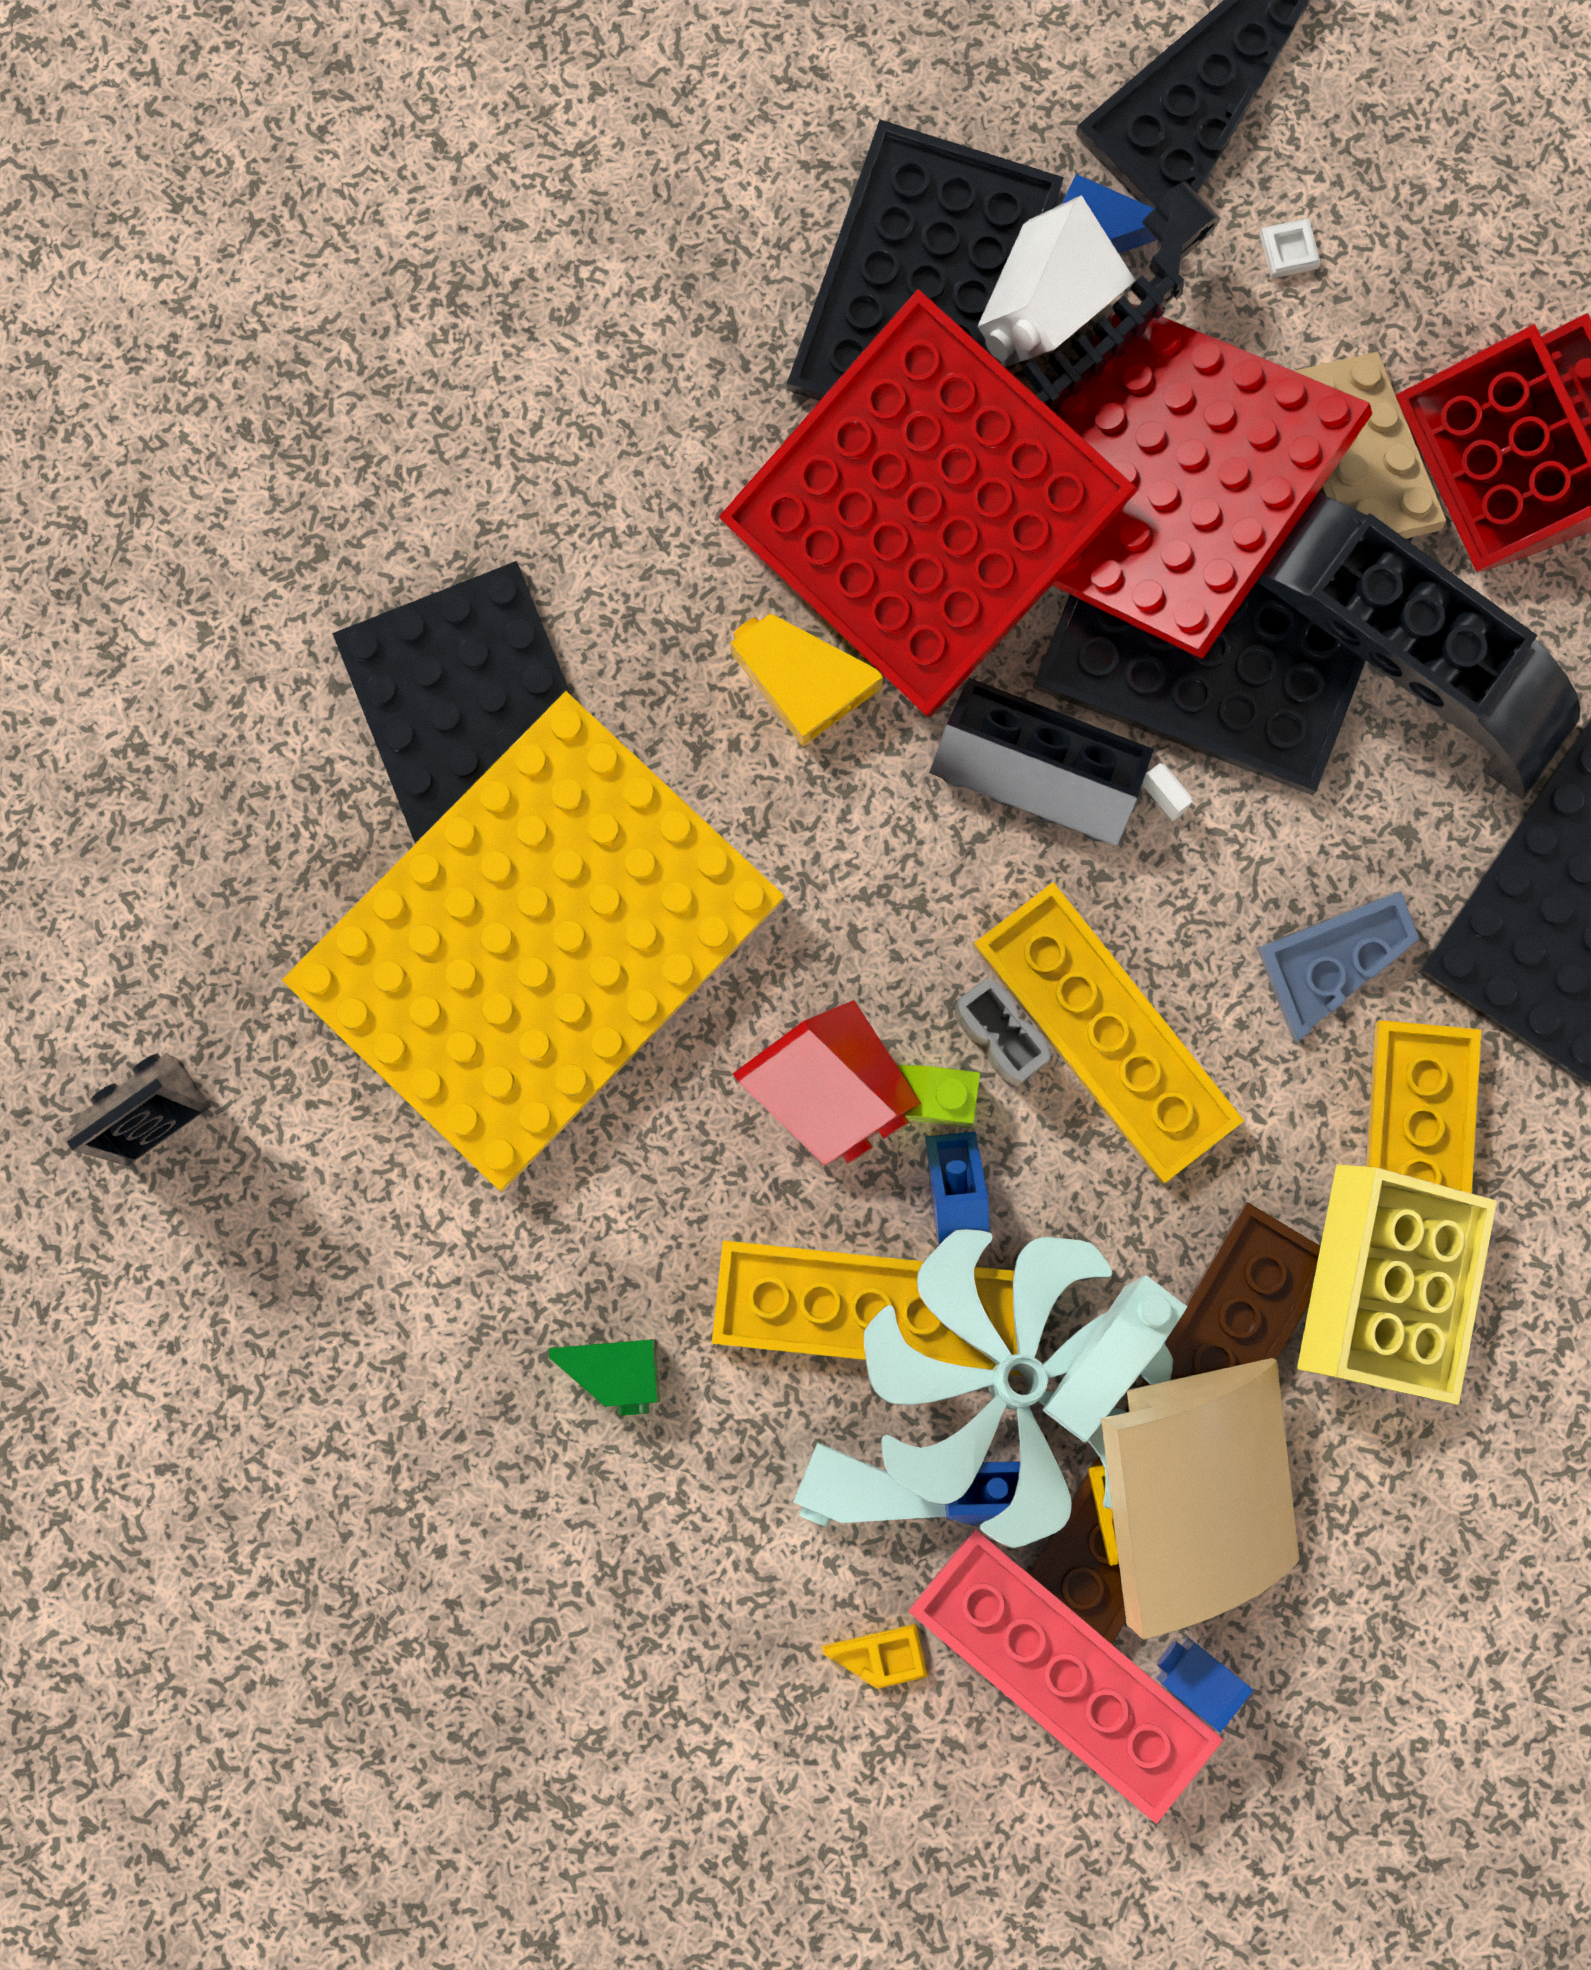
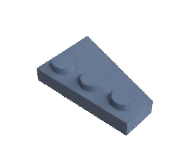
M1399 891L1257 947V950L1291 1036L1295 1042H1298L1328 1013L1334 1012L1347 1001L1346 998L1368 979L1374 978L1420 938L1402 892Z

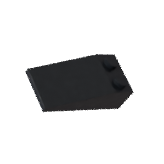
M156 1053L139 1062L132 1070L135 1075L120 1086L116 1083L110 1084L92 1096L90 1101L93 1105L80 1114L67 1143L72 1151L129 1166L211 1108V1106L178 1058L168 1053L160 1057Z

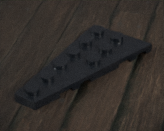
M1223 0L1078 124L1076 135L1143 204L1155 208L1171 189L1184 181L1188 182L1199 194L1311 0Z

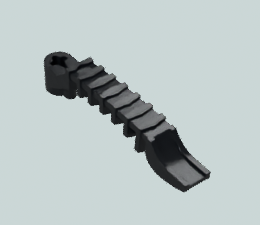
M1181 182L1171 189L1142 222L1161 243L1159 252L1152 257L1149 266L1150 272L1155 277L1148 282L1142 275L1131 285L1130 289L1141 303L1135 308L1124 295L1116 301L1112 309L1122 322L1114 328L1105 316L1098 320L1092 329L1102 341L1096 347L1090 343L1084 334L1075 340L1072 348L1081 360L1074 366H1072L1060 349L1052 354L1048 359V363L1060 377L1051 384L1034 359L1023 367L1022 372L1037 391V397L1054 413L1060 410L1062 402L1071 394H1074V396L1078 395L1083 390L1084 384L1093 375L1096 378L1101 375L1109 361L1114 357L1118 359L1122 356L1127 344L1135 337L1139 339L1145 333L1148 323L1154 317L1159 319L1165 312V306L1173 298L1177 300L1183 295L1184 279L1179 275L1181 260L1203 242L1220 221V217L1188 182Z

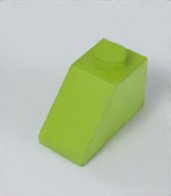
M897 1065L921 1104L905 1114L908 1120L968 1129L972 1127L980 1079L979 1072L935 1066Z

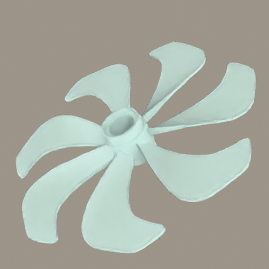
M955 1230L923 1262L917 1277L918 1291L925 1305L938 1320L970 1346L992 1360L996 1366L993 1370L965 1367L941 1362L921 1354L904 1341L896 1321L895 1310L893 1306L888 1305L873 1318L864 1331V1350L869 1380L874 1391L882 1399L897 1405H917L935 1402L989 1387V1392L993 1399L958 1432L932 1446L920 1448L900 1442L890 1435L883 1436L881 1440L883 1460L888 1475L898 1484L931 1503L949 1504L961 1498L972 1484L993 1440L1004 1409L1017 1410L1020 1439V1471L1016 1492L1011 1504L1004 1511L980 1525L981 1531L991 1539L1007 1547L1016 1548L1058 1532L1065 1526L1070 1517L1072 1502L1067 1484L1029 1406L1036 1402L1044 1406L1047 1404L1053 1392L1046 1391L1048 1379L1068 1372L1106 1313L1080 1329L1042 1364L1035 1358L1045 1323L1057 1298L1073 1281L1087 1278H1108L1112 1275V1270L1099 1250L1089 1242L1042 1237L1028 1243L1018 1255L1014 1270L1013 1312L1017 1354L1011 1355L982 1307L974 1280L975 1265L983 1250L992 1241L993 1236L991 1233L981 1230ZM1165 1344L1162 1345L1140 1374L1150 1385L1170 1381L1173 1358ZM1011 1369L1017 1370L1025 1376L1028 1383L1025 1395L1017 1394L1011 1389L1008 1383V1374ZM1114 1407L1107 1417L1127 1412ZM1101 1423L1088 1442L1100 1457L1105 1468L1106 1480L1103 1506L1110 1509L1112 1508Z

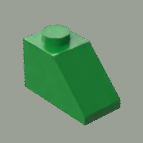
M654 1339L549 1348L550 1360L605 1407L618 1406V1416L649 1413V1403L660 1402L656 1341Z

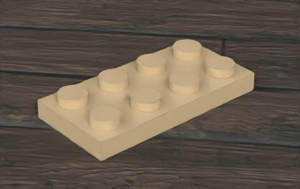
M1373 352L1294 370L1297 373L1365 400L1371 405L1372 416L1323 485L1326 496L1342 502L1365 515L1371 513L1405 539L1440 531L1446 523V518L1404 414L1396 399L1379 353Z

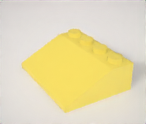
M1336 1164L1297 1369L1459 1405L1497 1201L1377 1167Z

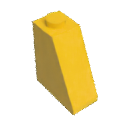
M771 613L760 621L757 617H753L743 623L734 632L733 636L735 639L730 642L732 656L802 747L882 689L883 676L876 668Z

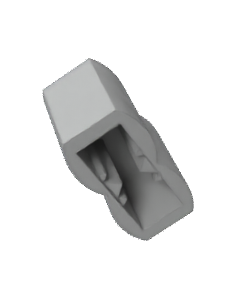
M985 978L958 999L955 1006V1014L959 1025L970 1039L986 1047L992 1067L1009 1084L1019 1087L1042 1069L1051 1059L1049 1048L1042 1035L1031 1024L1018 1018L1017 1009L1012 998L996 982Z

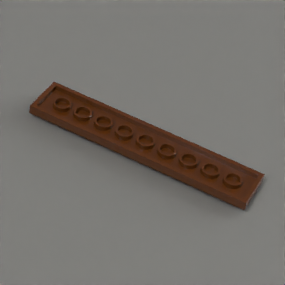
M1244 1203L1185 1304L1187 1306L1186 1310L1164 1342L1173 1358L1170 1381L1270 1358L1277 1360L1310 1303L1320 1245L1252 1204ZM1142 1377L1136 1388L1150 1384ZM1128 1403L1124 1408V1411L1129 1412ZM1098 1454L1090 1467L1103 1465ZM1087 1471L1071 1499V1513L1067 1523L1061 1530L1049 1536L1028 1573L1113 1644L1126 1622L1119 1564L1110 1566L1108 1563Z

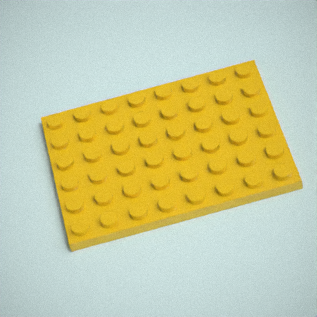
M565 691L289 971L282 981L500 1192H503L785 900V895L578 701Z

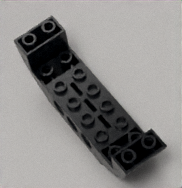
M1318 493L1257 580L1261 585L1493 753V756L1482 771L1522 800L1527 796L1580 720L1581 707L1577 693L1568 676L1556 660L1536 640L1537 634L1371 513L1365 515L1342 502Z

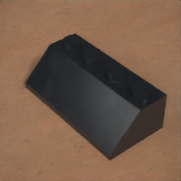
M968 677L946 724L929 773L942 778L952 786L966 787L987 795L996 803L1012 805L1033 813L1045 822L1059 823L1082 832L1091 840L1105 841L1118 846L1138 799L1154 749Z

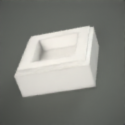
M1309 218L1261 229L1260 238L1271 279L1319 268L1321 262Z
M1160 762L1146 774L1142 785L1172 821L1187 811L1193 802V798L1165 764Z

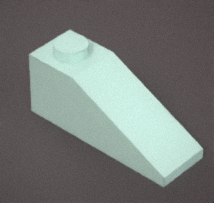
M1147 1275L1124 1286L1042 1411L1083 1442L1088 1441L1100 1426L1101 1418L1107 1417L1160 1350L1187 1306Z
M819 1442L816 1444L793 1500V1503L802 1506L799 1516L824 1527H828L831 1519L840 1523L946 1517L945 1504H934L926 1501L898 1484L888 1475L887 1471Z

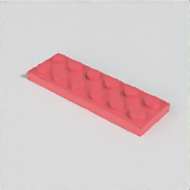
M976 1528L973 1529L908 1609L911 1615L1156 1824L1224 1740Z

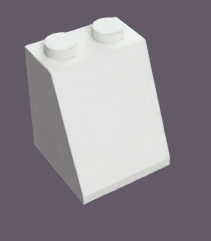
M1082 195L1029 219L1023 224L977 326L986 339L988 350L995 358L1000 360L1004 367L1056 349L1135 282L1134 277Z

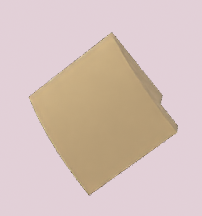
M1273 1358L1127 1390L1129 1412L1101 1418L1126 1623L1143 1640L1180 1630L1240 1606L1280 1581L1300 1560L1277 1360Z

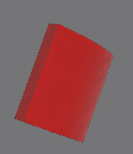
M1588 313L1542 336L1536 325L1533 324L1395 395L1477 573L1526 558L1591 532V318Z

